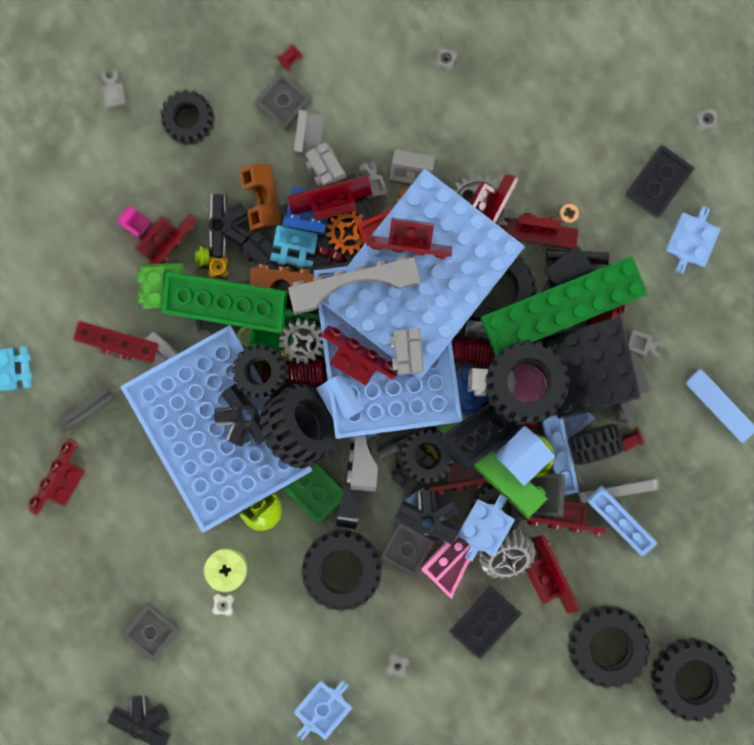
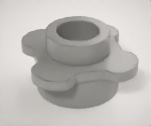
M440 48L434 65L437 68L443 67L447 71H452L454 60L457 59V53Z
M714 109L704 112L700 110L696 113V118L699 122L697 127L700 131H704L707 128H717L718 122H716L717 117Z
M395 654L391 655L386 672L389 675L396 674L400 678L405 677L406 666L409 665L408 658L397 657Z

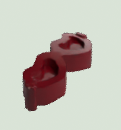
M317 246L314 254L327 255V263H330L332 258L341 263H345L347 260L346 257L338 252Z

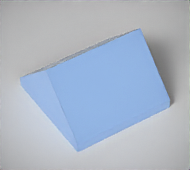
M343 372L316 389L333 418L329 392L330 384L334 391L335 404L343 419L346 420V415L350 418L364 410L365 407L360 398L355 399L358 394L354 388L348 387L352 384L350 381H345L344 378H349Z
M526 426L494 455L523 486L555 457L540 438Z

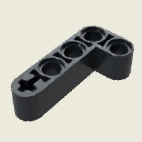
M351 443L350 450H354V443ZM367 446L371 454L372 447ZM348 459L336 526L356 530L364 491L351 490V483H347L348 470L352 471L353 463L349 462Z

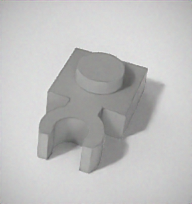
M113 70V77L111 79L107 78L105 71L102 72V78L107 83V86L101 87L105 107L111 108L126 105L123 84L116 83L119 78L117 71Z
M375 162L360 165L361 173L364 176L367 175L370 180L372 194L367 196L368 200L387 195L382 176L376 174L377 166Z
M636 330L631 331L628 340L631 352L636 351L637 354L646 356L647 352L650 351L654 357L662 356V354L655 351L656 346L665 347V343L660 341L653 343L651 342L653 336Z

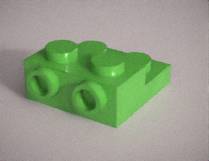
M182 263L140 264V271H137V283H140V291H137V301L143 309L162 308L165 274L167 271L183 273Z

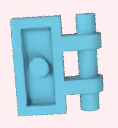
M277 225L273 248L281 250L280 254L272 253L270 261L278 262V265L283 266L285 264L294 265L298 269H312L313 261L306 260L305 258L306 254L312 256L315 254L318 234ZM287 251L299 253L298 258L287 256Z
M27 346L19 347L20 355L15 356L14 348L0 349V391L19 389L18 381L21 380L23 381V388H31L33 376L30 373L29 361H31V357L28 354ZM16 362H21L22 374H17Z

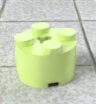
M233 548L217 550L207 559L204 567V574L208 584L213 589L222 592H229L238 588L244 582L248 573V563L245 556ZM224 565H226L227 568L231 567V571H229L228 574H226V572H222V568L224 567Z

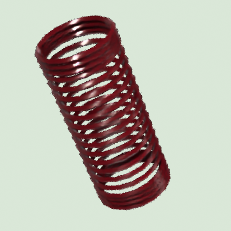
M458 336L454 337L452 350L455 363L459 362L461 347L460 363H462L466 346L464 364H466L470 345L468 365L470 364L472 349L471 365L474 364L477 348L475 366H477L481 347L480 367L485 347L482 367L485 366L488 350L486 368H488L492 349L490 341L483 343V340L479 341V339L472 341V339L468 340V338L465 339L464 337L462 339ZM492 349V356H491L490 364L492 363L493 358H494V351H493V349Z
M315 360L308 361V368L307 363L305 364L304 361L299 363L294 361L292 363L290 361L285 362L289 369H287L288 378L284 388L293 384H307L308 386L319 387L328 381L326 362L324 360H318L317 362ZM264 362L261 368V380L263 383H266L271 376V366L268 362ZM311 363H312V378H313L312 381H311ZM304 364H305V382H304V366H303Z

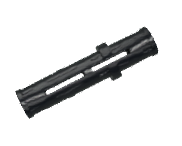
M565 248V250L547 249L546 262L556 261L570 251V248ZM583 251L590 264H609V252Z

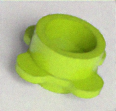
M202 246L198 247V251H195V263L199 264V268L209 264V250Z

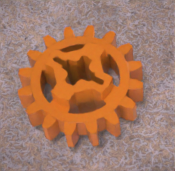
M355 210L352 214L337 215V219L331 217L330 221L333 225H327V229L331 230V232L326 233V237H332L329 245H336L334 251L340 248L342 249V255L349 251L351 256L353 255V250L359 252L360 246H364L365 243L362 237L357 233V225L364 222L362 221L363 214L356 216ZM352 219L351 223H344L342 221ZM352 227H353V231H352L353 236L348 235L347 237L344 238V236H345V231H344V230H345V229H346V230H349L350 228L352 229ZM335 228L340 231L338 240L335 237ZM347 242L355 243L353 246H345Z

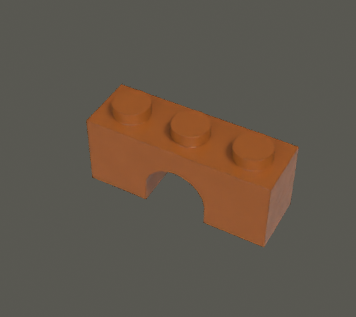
M251 164L239 169L242 190H251L257 197V206L247 210L250 230L271 229L277 225H282L271 164Z
M258 264L257 268L251 267L250 284L274 288L277 282L286 280L292 287L293 282L304 280L305 283L313 282L314 274H311L312 270L299 269V272H291L290 267L278 266V270H271L270 265Z

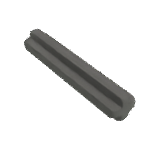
M108 390L103 391L57 423L58 427L62 432L67 431L113 399L112 394Z

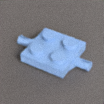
M702 206L698 217L681 213L666 248V252L675 255L680 260L675 270L680 274H684L687 263L705 267L721 230L706 221L710 209Z
M500 494L495 505L486 504L479 499L476 501L457 535L471 546L465 558L473 562L478 551L486 552L493 557L495 556L515 519L506 515L502 510L508 498Z
M320 680L293 713L304 724V727L297 733L298 737L301 736L300 739L304 740L309 732L312 731L326 740L349 713L352 706L341 695L349 687L347 682L345 684V681L342 680L334 689Z

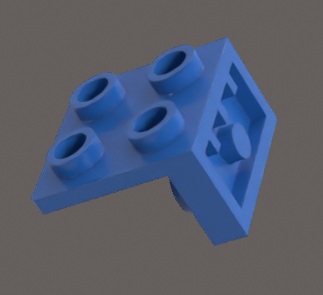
M292 187L290 195L308 190ZM288 204L283 227L325 236L328 219L316 221L312 211L292 215Z
M468 362L456 371L461 413L466 417L471 416L489 398V395L474 396V392H467L468 371L474 368L471 364L468 365Z

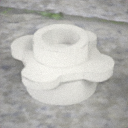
M216 594L213 598L215 603L212 612L215 615L225 614L230 616L233 613L231 608L234 601L233 596L228 595L226 597Z

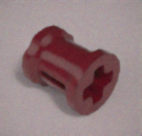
M291 43L289 49L281 56L277 55L276 59L289 71L290 66L298 59L302 60L303 56Z
M637 427L634 428V431L623 436L621 435L625 447L624 452L639 444L641 446L645 444Z

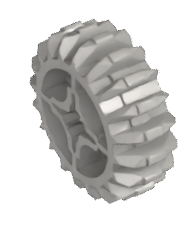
M512 529L507 533L494 557L486 552L479 551L478 558L481 568H483L487 575H492L493 578L499 576L501 580L504 577L510 579L513 575L518 576L520 572L525 573V568H530V564L534 562L535 549L533 542L527 534H522L521 531L515 532Z

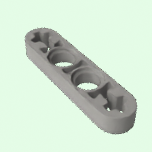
M658 479L604 487L613 497L660 489ZM597 489L578 492L580 503L587 502L586 499Z

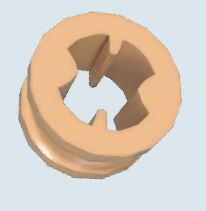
M573 204L564 205L559 212L560 219L567 224L574 222L579 215L578 208ZM569 208L570 211H574V215L571 216L572 219L564 216L565 209Z

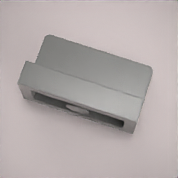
M299 110L294 145L295 155L306 156L305 154L308 151L316 149L317 146L321 145L324 124L323 116L311 115L305 110Z
M395 149L389 180L413 184L424 169L432 174L435 156Z

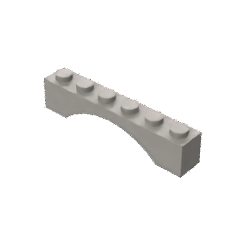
M409 255L397 257V261L388 263V260L375 263V267L367 268V265L354 268L355 271L350 273L342 270L333 273V277L326 278L325 275L312 278L313 282L305 283L304 280L293 282L292 287H288L294 314L316 310L321 302L331 293L352 283L365 281L379 282L396 289L420 285L415 258H409Z
M365 435L351 437V442H355L354 450H350L349 462L353 463L352 471L348 470L347 483H351V490L376 492L378 466L369 452Z

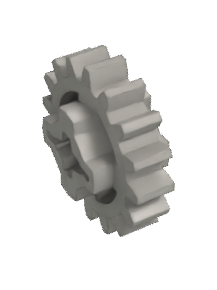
M298 317L295 324L290 320L288 323L289 328L284 326V333H280L279 339L283 341L280 342L279 346L285 347L283 355L289 353V360L295 357L297 363L301 359H304L305 364L308 363V358L316 360L315 354L321 355L322 350L320 348H324L322 334H319L321 326L316 328V321L310 324L308 323V318L301 322ZM292 333L294 339L289 343L288 337ZM299 338H301V340L306 339V343H304L303 341L298 342ZM316 338V345L313 348L311 342Z

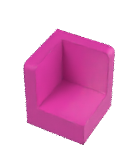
M130 205L117 221L139 239L151 225L150 220Z

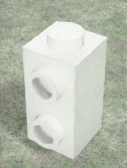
M472 368L468 371L467 392H474V396H486L485 379L488 369ZM510 371L507 378V385L511 393L517 385L514 371Z

